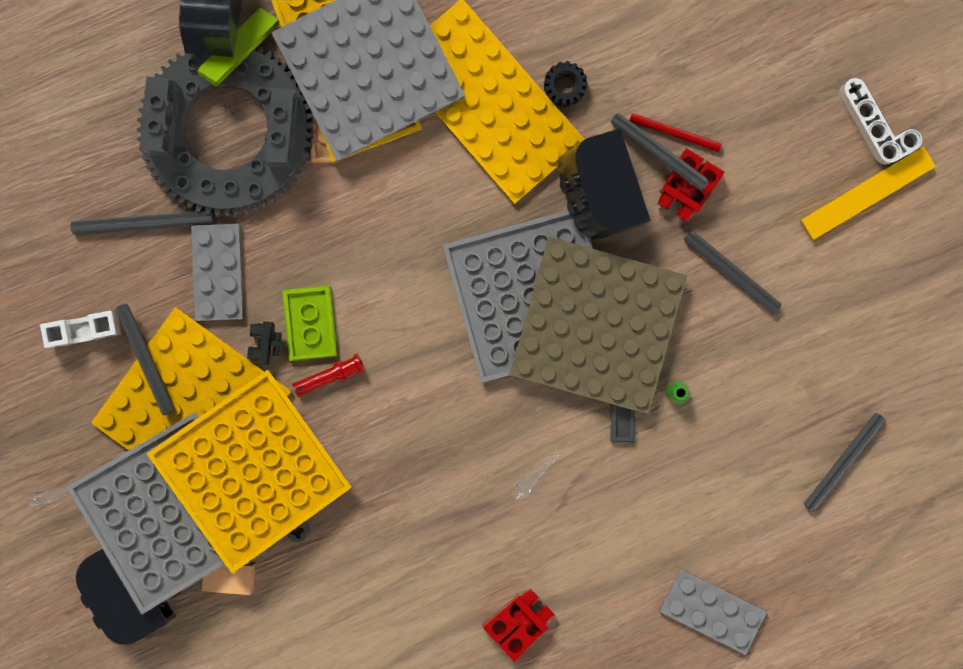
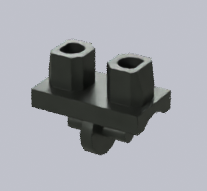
M263 321V324L250 325V337L262 339L261 347H248L247 359L257 361L261 365H269L271 346H273L272 356L280 355V347L287 348L288 343L281 342L282 333L275 332L274 342L272 341L274 322Z

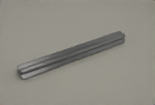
M617 113L612 118L611 123L617 129L621 128L622 133L698 190H703L708 184L706 177L620 113Z
M690 231L686 235L684 241L768 311L775 314L781 308L782 304L697 233Z
M128 304L119 305L115 308L116 313L163 416L171 414L175 411V408Z
M878 413L873 414L804 502L805 507L813 512L818 509L884 425L886 419Z

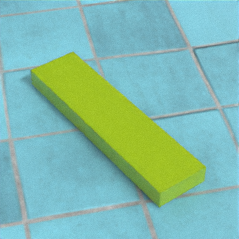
M259 8L237 30L233 57L212 55L198 69V75L217 87L279 25V20L262 8Z

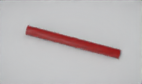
M632 113L629 119L630 122L716 152H719L722 143Z

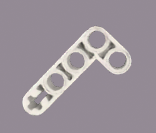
M853 78L841 86L840 97L879 164H891L921 146L922 136L916 130H907L896 137L893 135L862 80ZM856 88L857 92L850 94L849 89ZM862 98V101H860L859 103H857V104L855 105L854 102H855L856 100ZM860 106L867 107L869 110L868 117L860 114ZM872 127L879 128L881 132L880 138L872 135ZM905 136H909L913 140L912 147L905 145ZM884 147L892 151L891 159H887L883 155Z

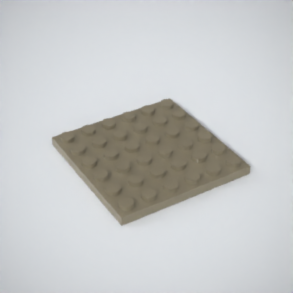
M548 237L510 376L649 414L688 275Z

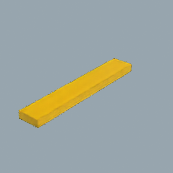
M923 146L800 221L811 240H815L936 166Z

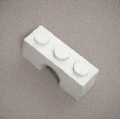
M112 310L90 314L77 319L40 324L44 348H56L122 335L119 317L116 311Z

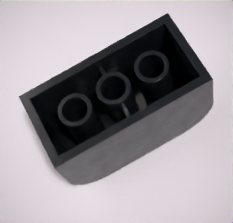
M181 0L179 29L185 53L233 57L242 0Z
M621 128L589 137L562 155L558 164L560 188L566 195L568 213L573 217L577 229L584 236L591 239H602L632 230L651 221Z
M103 549L90 555L79 565L76 572V584L81 593V602L86 608H90L94 615L92 619L96 627L102 629L104 634L114 643L121 645L136 643L165 626L176 617L167 600L141 614Z

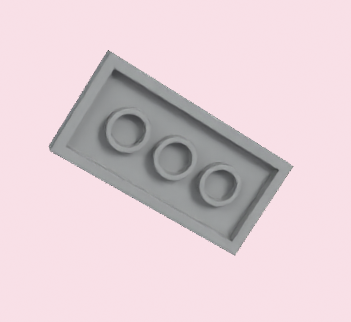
M240 224L191 226L195 321L244 319Z
M681 568L659 612L745 655L767 613L765 610Z

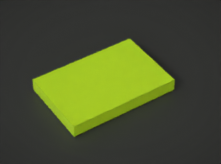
M330 285L282 290L289 361L337 357Z

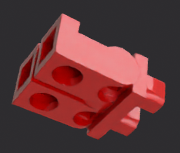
M687 148L683 150L679 157L696 171L704 158ZM706 161L699 170V173L707 178L708 184L703 190H698L672 170L660 190L662 193L657 204L669 210L674 200L682 206L676 216L687 222L694 213L700 211L725 172Z
M531 588L521 595L517 594L492 618L482 624L483 629L497 644L499 643V646L514 662L548 629L547 624L555 616L547 605L537 613L531 608L540 599Z

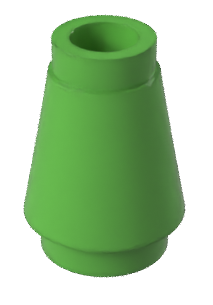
M673 381L666 389V396L673 404H683L690 395L689 387L682 381ZM682 388L684 390V393H682L683 396L679 398L676 395V392L678 389Z

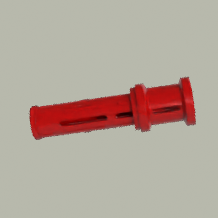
M356 353L346 361H336L332 368L292 383L293 389L303 386L302 389L295 391L296 396L300 397L334 381L344 382L354 374H364L365 369L358 353Z

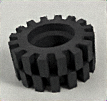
M570 61L565 63L558 62L546 74L544 90L551 101L557 103V106L565 105V107H570L572 104L575 105L583 98L586 92L587 76L583 73L584 70L579 68L576 63L571 64ZM563 75L570 76L575 82L574 89L569 93L559 91L556 86L557 79Z

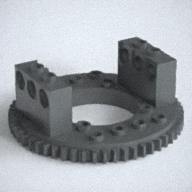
M260 47L257 51L254 49L216 87L198 75V69L212 55L185 53L184 56H181L177 53V61L174 62L169 59L170 66L168 68L161 66L163 71L161 75L155 73V77L146 76L145 97L141 99V102L144 103V108H139L138 110L143 114V117L137 118V121L142 123V126L137 128V131L141 133L137 140L140 142L139 150L146 153L142 159L150 161L146 168L148 170L154 169L151 177H160L156 183L159 186L166 184L163 191L166 193L172 191L171 198L176 199L179 197V203L182 205L188 201L187 207L190 209L196 205V211L198 212L205 208L206 214H209L214 209L215 215L220 216L224 210L225 215L230 217L233 210L236 216H240L241 209L246 214H249L250 207L255 211H259V203L265 208L268 207L267 199L276 202L275 194L283 197L282 188L290 190L288 182H297L294 174L302 175L299 166H307L303 157H310V153L305 150L312 147V144L307 140L314 137V134L308 132V130L314 128V124L308 123V121L314 118L313 114L307 113L311 109L308 104H304L306 100L300 88L297 87L296 80L292 79L294 77L292 72H286L288 65L286 63L280 65L281 59L279 57L272 60L273 54L270 51L264 55V48ZM220 87L239 88L252 94L261 103L267 118V134H265V142L259 153L245 165L227 170L214 169L199 162L191 153L185 138V121L191 106L204 93Z

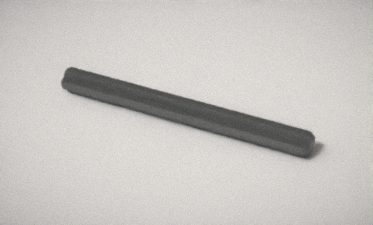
M206 211L79 220L71 222V232L73 235L211 225L213 224L212 211L209 214H206Z

